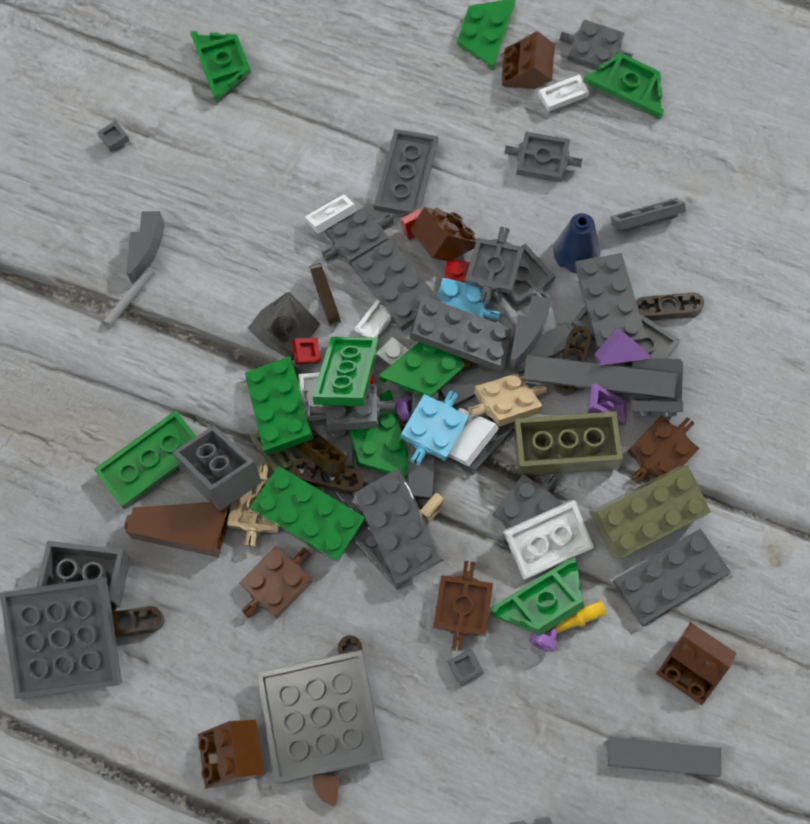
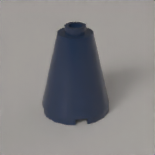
M585 213L574 215L555 241L553 248L554 259L560 267L569 269V272L576 273L575 261L600 257L601 250L593 218Z

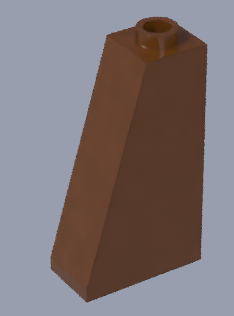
M211 502L133 507L131 515L129 514L125 520V529L131 539L219 558L228 528L230 505L221 511Z

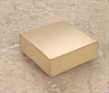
M435 493L420 510L426 523L429 524L443 508V497Z

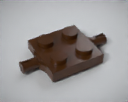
M661 415L627 452L640 466L635 474L631 476L633 481L641 474L635 481L637 484H640L648 474L657 478L677 467L684 466L699 450V447L685 434L694 425V422L691 421L685 427L690 418L686 417L677 427Z
M275 546L239 582L252 599L241 610L243 614L250 618L260 607L267 610L277 619L313 582L312 578L301 567V564L311 556V553L303 547L292 558L285 555Z
M464 561L462 576L450 577L441 575L433 629L445 630L454 634L451 649L455 651L458 640V651L463 650L464 636L477 635L486 637L493 583L479 581L473 577L475 562L472 561L470 562L469 571V561Z

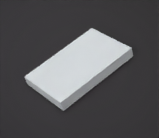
M575 500L568 501L503 531L524 580L594 548Z

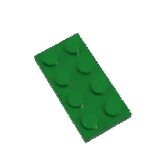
M378 337L330 338L313 394L314 405L364 406L379 348Z
M290 356L245 372L260 440L266 456L314 439L294 363Z
M175 410L94 470L122 508L125 509L179 469L172 452L195 438L196 435Z
M280 466L274 471L250 507L251 511L337 563L365 521V517Z

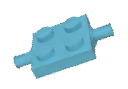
M442 278L440 289L436 293L442 303L482 318L495 321L499 319L500 311L487 309L485 301L484 304L479 301L483 291L482 288Z
M449 391L443 402L437 401L426 394L421 398L400 437L416 448L414 455L410 459L413 464L416 461L415 465L419 466L425 454L435 455L444 461L447 459L469 417L452 407L458 398L457 393H454L452 396L453 391Z

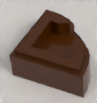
M321 774L313 775L312 782L317 795L326 803L336 806L340 777Z

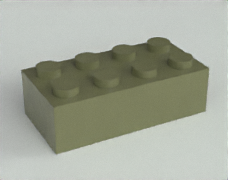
M616 411L517 418L514 421L513 431L518 476L523 474L532 476L617 470L620 468L623 456Z
M687 465L677 467L589 511L611 558L621 559L711 513Z

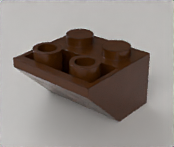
M536 31L505 48L501 85L512 88L537 89L552 81L555 44L539 31Z
M424 207L410 228L432 258L448 262L473 250L477 238L474 236L475 232L463 223V218L459 214L444 212L439 208L431 209Z
M690 622L656 674L703 705L731 667L737 653Z
M256 720L228 721L198 734V748L201 754L202 777L205 789L249 781L264 775Z

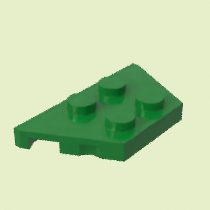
M500 0L469 5L457 38V45L464 51H468L476 60L480 58L487 63V68L494 71L516 0Z
M190 31L215 102L219 101L251 73L238 35L230 33L220 34L217 32H210L209 35H198L197 31Z
M621 52L612 57L611 61L601 64L591 74L587 73L583 79V83L658 119L664 113V108H661L662 88L660 87V71Z
M418 342L382 372L378 379L384 383L389 381L400 386V389L415 392L418 396L423 397L426 394L432 397L463 370L464 363L461 357Z
M386 390L378 396L380 401H393L391 390ZM396 409L395 411L380 412L378 428L349 430L358 467L375 469L379 473L386 475L398 468L401 470L405 480H407L408 456L404 440L400 438L402 432Z
M574 556L492 606L490 611L493 617L537 635H542L582 610L584 602L576 558Z

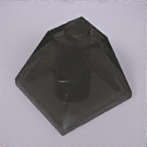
M286 292L263 308L249 325L248 329L263 344L285 357L290 356L293 361L292 341L300 338H311L320 326V323L290 292Z

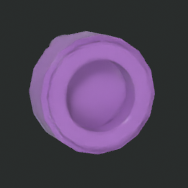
M410 395L400 397L396 401L395 409L400 422L409 421L411 418L412 396Z
M555 627L547 631L550 632L549 636L544 633L542 635L532 633L529 641L533 646L546 652H554L558 643L555 640L557 634Z

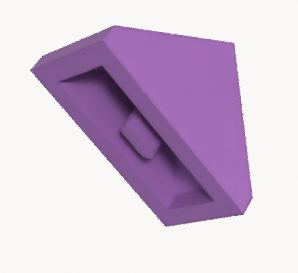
M618 327L595 353V360L600 366L650 359L649 353Z
M592 384L588 397L587 413L616 411L618 425L625 424L627 401L598 384Z

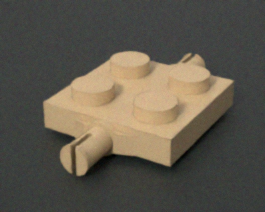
M518 373L475 386L474 394L479 399L480 404L469 407L468 411L471 417L485 413L499 427L512 423L517 418H527L541 413L543 406L536 396L546 394L547 388L544 384L531 388Z
M263 462L259 463L258 473L262 483L231 503L227 526L228 528L241 529L247 532L244 546L248 548L250 546L255 548L257 533L279 534L280 528L250 509L269 480L267 478L268 463H264V465Z

